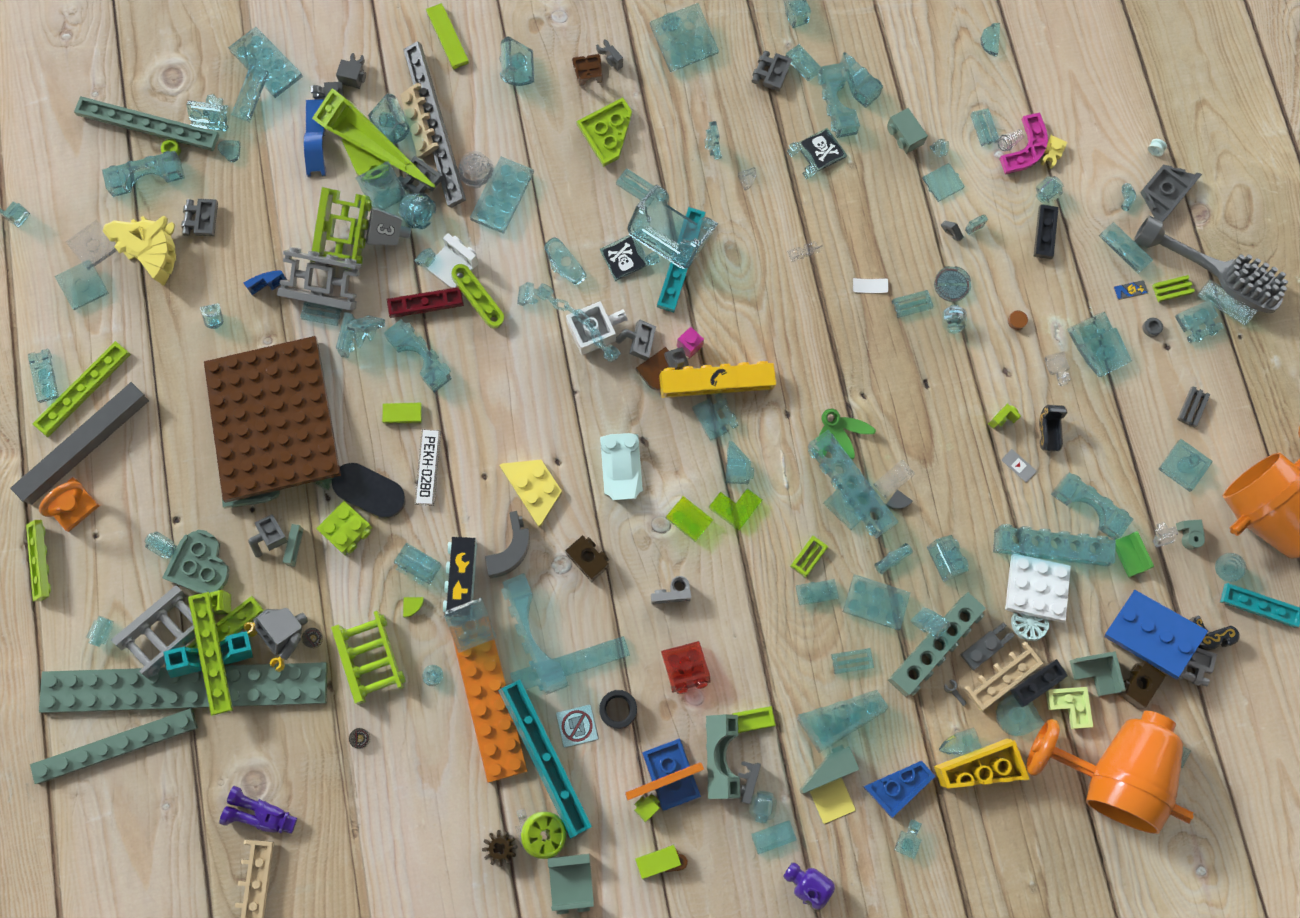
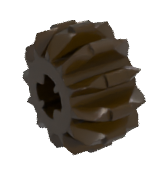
M497 830V838L493 833H490L489 837L492 841L484 839L483 842L489 845V847L482 848V851H489L490 853L484 857L485 860L491 856L493 857L491 865H494L498 859V865L501 867L503 866V858L509 864L511 860L508 855L516 857V854L511 849H517L518 845L510 844L515 840V837L507 840L509 836L508 831L502 837L501 830ZM497 843L505 845L503 854L495 851Z

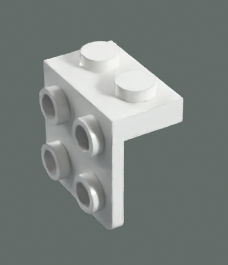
M447 233L443 238L445 247L428 263L427 269L447 286L455 288L457 285L451 277L453 267L457 264H464L472 271L478 265L477 254L472 248H466L462 245L463 243L458 237H452ZM462 273L457 274L460 278L464 277Z

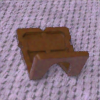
M600 54L572 58L579 86H583L589 79H596L597 83H602L603 74L600 66Z

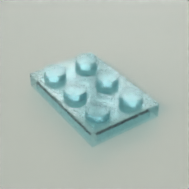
M854 574L842 612L899 631L911 592Z

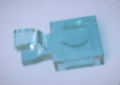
M910 820L908 832L901 831L894 848L895 851L915 859L922 839L916 837L921 823Z

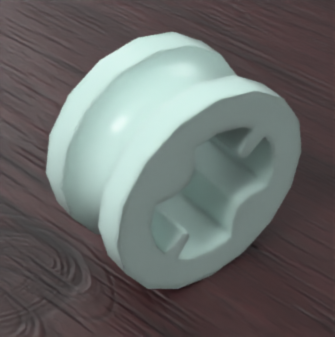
M1153 139L1148 147V151L1154 156H1162L1167 148V144L1161 139Z

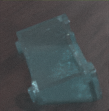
M656 184L636 206L627 227L628 233L634 239L678 267L686 269L698 256L715 231L718 223L708 217H703L698 223H695L667 205L669 194L665 189Z

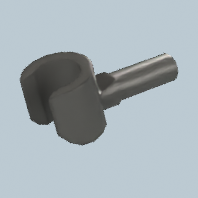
M951 679L950 683L954 688L949 689L945 684L944 690L947 693H952L964 706L966 701L957 691L956 681Z

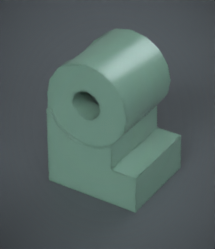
M1202 519L1176 523L1177 531H1183L1182 544L1185 548L1192 550L1204 544L1205 536Z

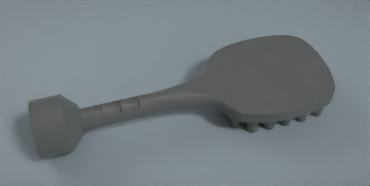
M1150 215L1144 220L1134 237L1133 242L1145 248L1160 244L1207 269L1217 276L1223 290L1228 295L1255 310L1273 313L1282 303L1284 293L1287 290L1285 286L1288 283L1284 279L1286 273L1280 272L1275 277L1274 275L1278 269L1272 267L1267 272L1269 264L1265 262L1261 267H1258L1261 263V260L1258 258L1252 263H1249L1252 259V256L1249 254L1246 257L1240 254L1236 259L1226 262L1212 258L1166 235L1163 222Z

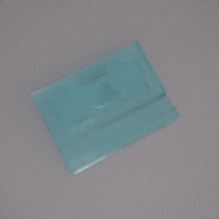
M190 100L187 102L189 120H191L190 125L225 132L228 130L225 105Z
M351 313L344 314L336 349H338L341 357L349 358L350 352H353L355 345L353 341L354 335H357L359 330V324H357Z

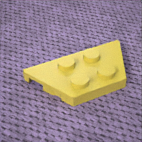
M542 460L500 464L501 470L538 527H541L544 519L552 510L554 503L562 494L560 487Z

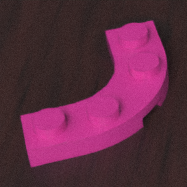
M1040 112L1023 116L1021 119L1028 138L1027 146L1018 152L1001 155L999 158L1005 175L1028 169L1035 165L1042 157L1047 147L1048 134Z

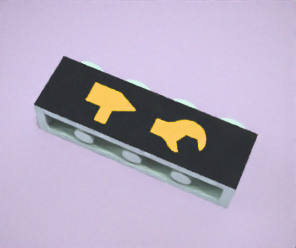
M452 537V541L448 542L450 562L447 561L446 573H449V580L445 581L444 591L447 593V601L444 600L443 612L446 613L447 611L448 614L446 616L448 618L472 619L473 602L471 601H473L477 540L470 537ZM468 603V605H467L466 607H462L461 609H457V610H455V611L450 610V609H453V608H455V607L458 608V606L461 607V605L464 606L463 604L466 605V604Z

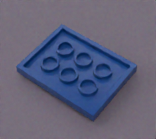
M1134 590L1104 637L1178 680L1208 630Z

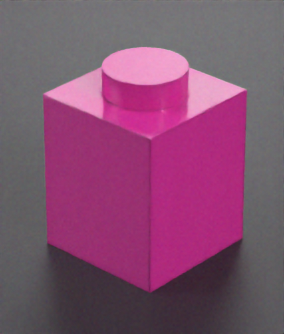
M692 327L687 329L677 339V347H683L685 355L689 359L703 347L704 338Z

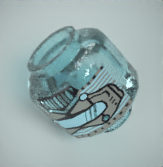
M951 305L944 309L942 312V326L945 330L956 334L966 327L967 312L964 308L958 305Z

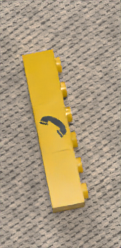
M759 361L757 364L750 365L749 362H742L737 366H731V364H721L720 367L704 365L701 368L695 369L693 366H687L681 370L665 368L659 375L662 398L773 390L776 386L774 363H768V361Z

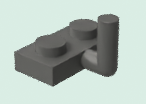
M639 320L636 323L635 332L628 329L623 330L616 337V343L620 344L627 337L632 339L629 354L646 361L650 357L656 326Z
M273 514L254 523L259 534L248 540L255 557H261L263 554L258 544L263 540L269 551L288 542Z

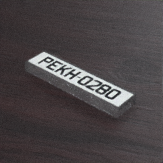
M421 429L415 505L435 506L441 430Z

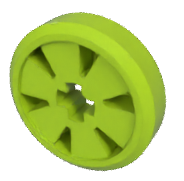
M537 812L531 815L522 827L521 840L524 849L529 855L539 859H548L556 856L562 850L566 841V829L560 817L551 812ZM541 832H545V835H547L546 839H542Z

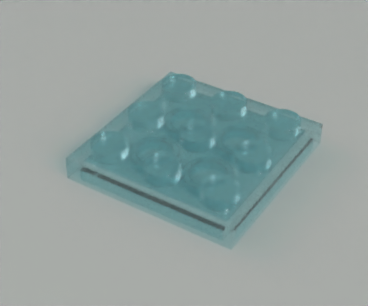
M699 3L662 16L649 23L670 73L719 53Z

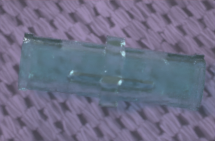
M904 543L895 551L887 553V556L875 563L874 566L879 573L883 574L892 566L900 564V561L912 554L913 550L909 544Z

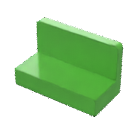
M1138 531L1112 542L1128 577L1154 567Z

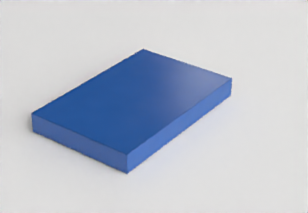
M680 738L642 752L652 781L690 766ZM693 774L655 789L662 811L701 797Z

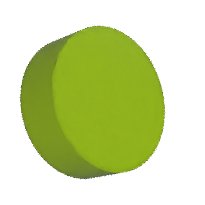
M169 139L162 143L161 152L166 158L174 159L179 156L181 148L175 140Z

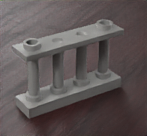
M177 585L111 639L120 650L128 648L143 664L144 667L139 672L147 679L150 676L156 675L160 671V667L165 664L164 651L184 647L196 637L193 625L183 633L167 616L168 611L173 607H177L193 624L191 610L183 602L186 595ZM157 621H161L177 638L168 647L151 630V626ZM141 634H144L161 652L152 660L134 643L135 639Z

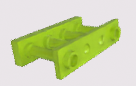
M378 611L373 612L375 620L353 628L343 629L339 624L331 627L354 703L357 705L366 702L365 697L368 693L393 684H397L399 689H403V683L406 682L403 671L398 669L385 626H388L384 614L381 615ZM376 627L379 628L380 639L355 648L348 646L347 640H349V637ZM381 646L385 647L388 657L361 667L354 665L353 659L355 656ZM387 665L391 666L394 676L367 686L360 684L359 678L362 674Z

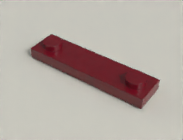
M459 287L387 298L390 318L464 306L462 291Z

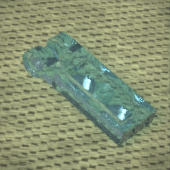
M48 348L41 350L40 353L33 352L28 354L36 398L40 403L59 397L51 361L52 355Z

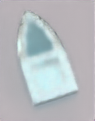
M975 727L950 736L942 743L939 751L957 755L979 749L982 746Z

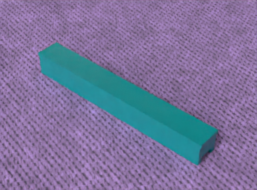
M521 680L498 690L557 813L565 825L570 839L591 828L590 821Z

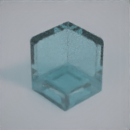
M14 201L5 211L0 208V215L18 228L30 215L20 203H15Z

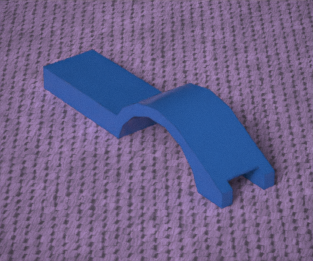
M324 99L306 100L304 157L307 177H311V172L321 171V175L326 176L323 156L325 128L312 119Z

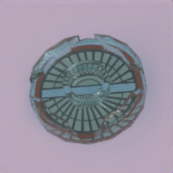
M947 266L936 275L934 288L939 297L945 301H961L971 290V278L964 269L957 266Z

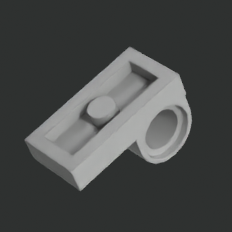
M677 576L672 580L670 592H666V589L655 590V593L651 594V604L691 600L689 581L683 576ZM681 582L685 585V589L677 591L674 585Z

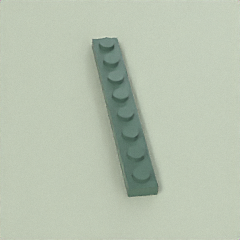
M80 96L74 110L77 116L168 140L172 139L176 142L214 151L220 136L216 131Z
M187 709L32 763L30 767L34 784L58 778L198 729L193 709Z

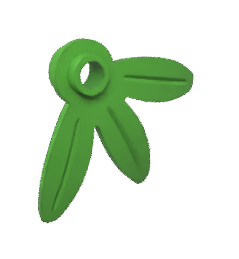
M835 409L825 410L821 416L824 427L816 442V460L821 462L830 446L832 434L840 450L848 458L854 459L853 445L843 428L859 434H875L876 429L861 420L840 417L839 412ZM830 414L834 417L832 422L827 419Z

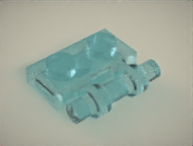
M1210 300L1175 316L1183 332L1191 330L1192 335L1187 337L1189 343L1199 342L1204 337L1215 335L1219 330L1223 329L1221 322L1215 324L1213 321L1219 315ZM1205 323L1206 329L1201 330L1199 326Z
M721 393L714 396L717 401L714 405L710 399H707L692 407L710 441L727 433L725 425L730 424L732 429L739 426L736 422L735 414L731 413L728 407V401L726 398H723ZM720 409L725 415L723 419H720L717 413Z

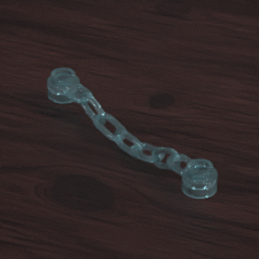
M542 283L537 289V296L542 300L548 299L555 309L568 310L573 313L575 318L589 329L595 346L600 347L604 351L603 356L610 362L617 360L621 352L613 345L605 346L603 344L600 331L593 327L589 316L581 309L576 310L572 308L565 300L554 299L552 297L554 291L548 285ZM558 302L566 304L564 308L556 306ZM580 313H581V314H583L587 319H584V321H583V320L580 319L577 315H580ZM593 334H598L600 341L596 342Z

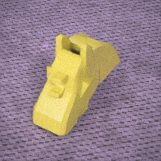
M142 216V221L139 222L133 219L131 223L112 221L104 225V234L111 242H116L114 247L119 253L124 252L129 260L136 257L154 280L163 286L166 284L169 276L172 274L176 260L175 245L171 237L175 229L173 222L167 225L168 219L165 216H162L157 221H150Z

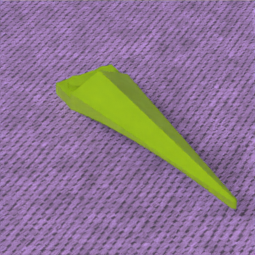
M333 88L330 90L312 117L313 120L334 134L429 186L436 188L351 101Z

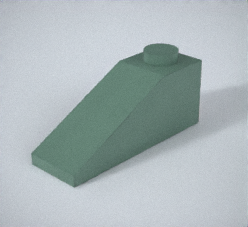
M843 745L831 749L833 753L827 755L800 788V793H806L859 770L850 746L844 748Z

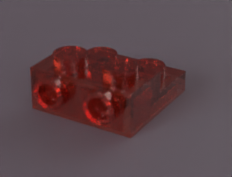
M699 641L661 651L672 693L684 694L688 691V688L696 687L697 689H702L708 685L707 683H711L710 673Z

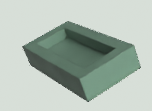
M291 525L283 563L287 566L295 567L304 531L300 525Z

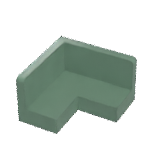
M1116 651L1070 660L1074 680L1093 677L1098 696L1126 691Z

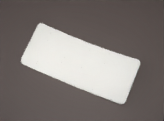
M853 278V291L860 293L888 292V279Z

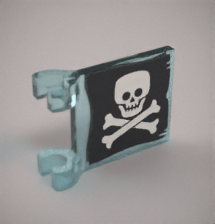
M828 128L800 142L791 143L789 145L790 149L787 150L790 157L801 151L810 164L805 167L806 171L802 173L806 179L847 157V154Z
M644 226L638 228L632 234L600 248V252L615 281L646 266L660 262L656 251L646 256L639 240L648 237Z

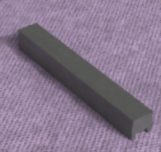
M130 382L10 489L22 502L32 505L147 404L149 400Z

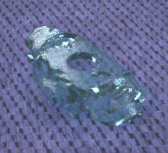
M551 238L545 244V251L552 270L575 285L583 282L587 275L582 266L558 238ZM563 257L571 258L569 266L561 265Z

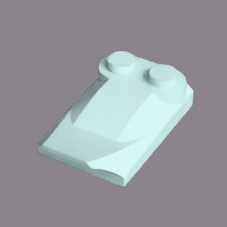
M610 434L600 437L604 495H609L612 500L636 499L637 495L643 492L638 434Z

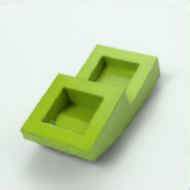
M674 845L635 858L642 879L681 865Z

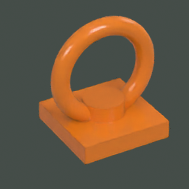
M72 477L44 497L39 506V512L45 517H54L65 531L69 532L100 505L85 490L82 484Z

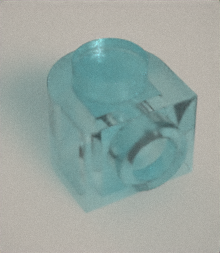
M219 303L200 307L203 321L207 328L217 329L224 323Z

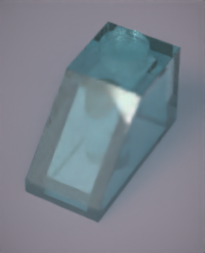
M729 441L727 445L725 483L749 484L750 479L754 477V467H751V461L733 441Z

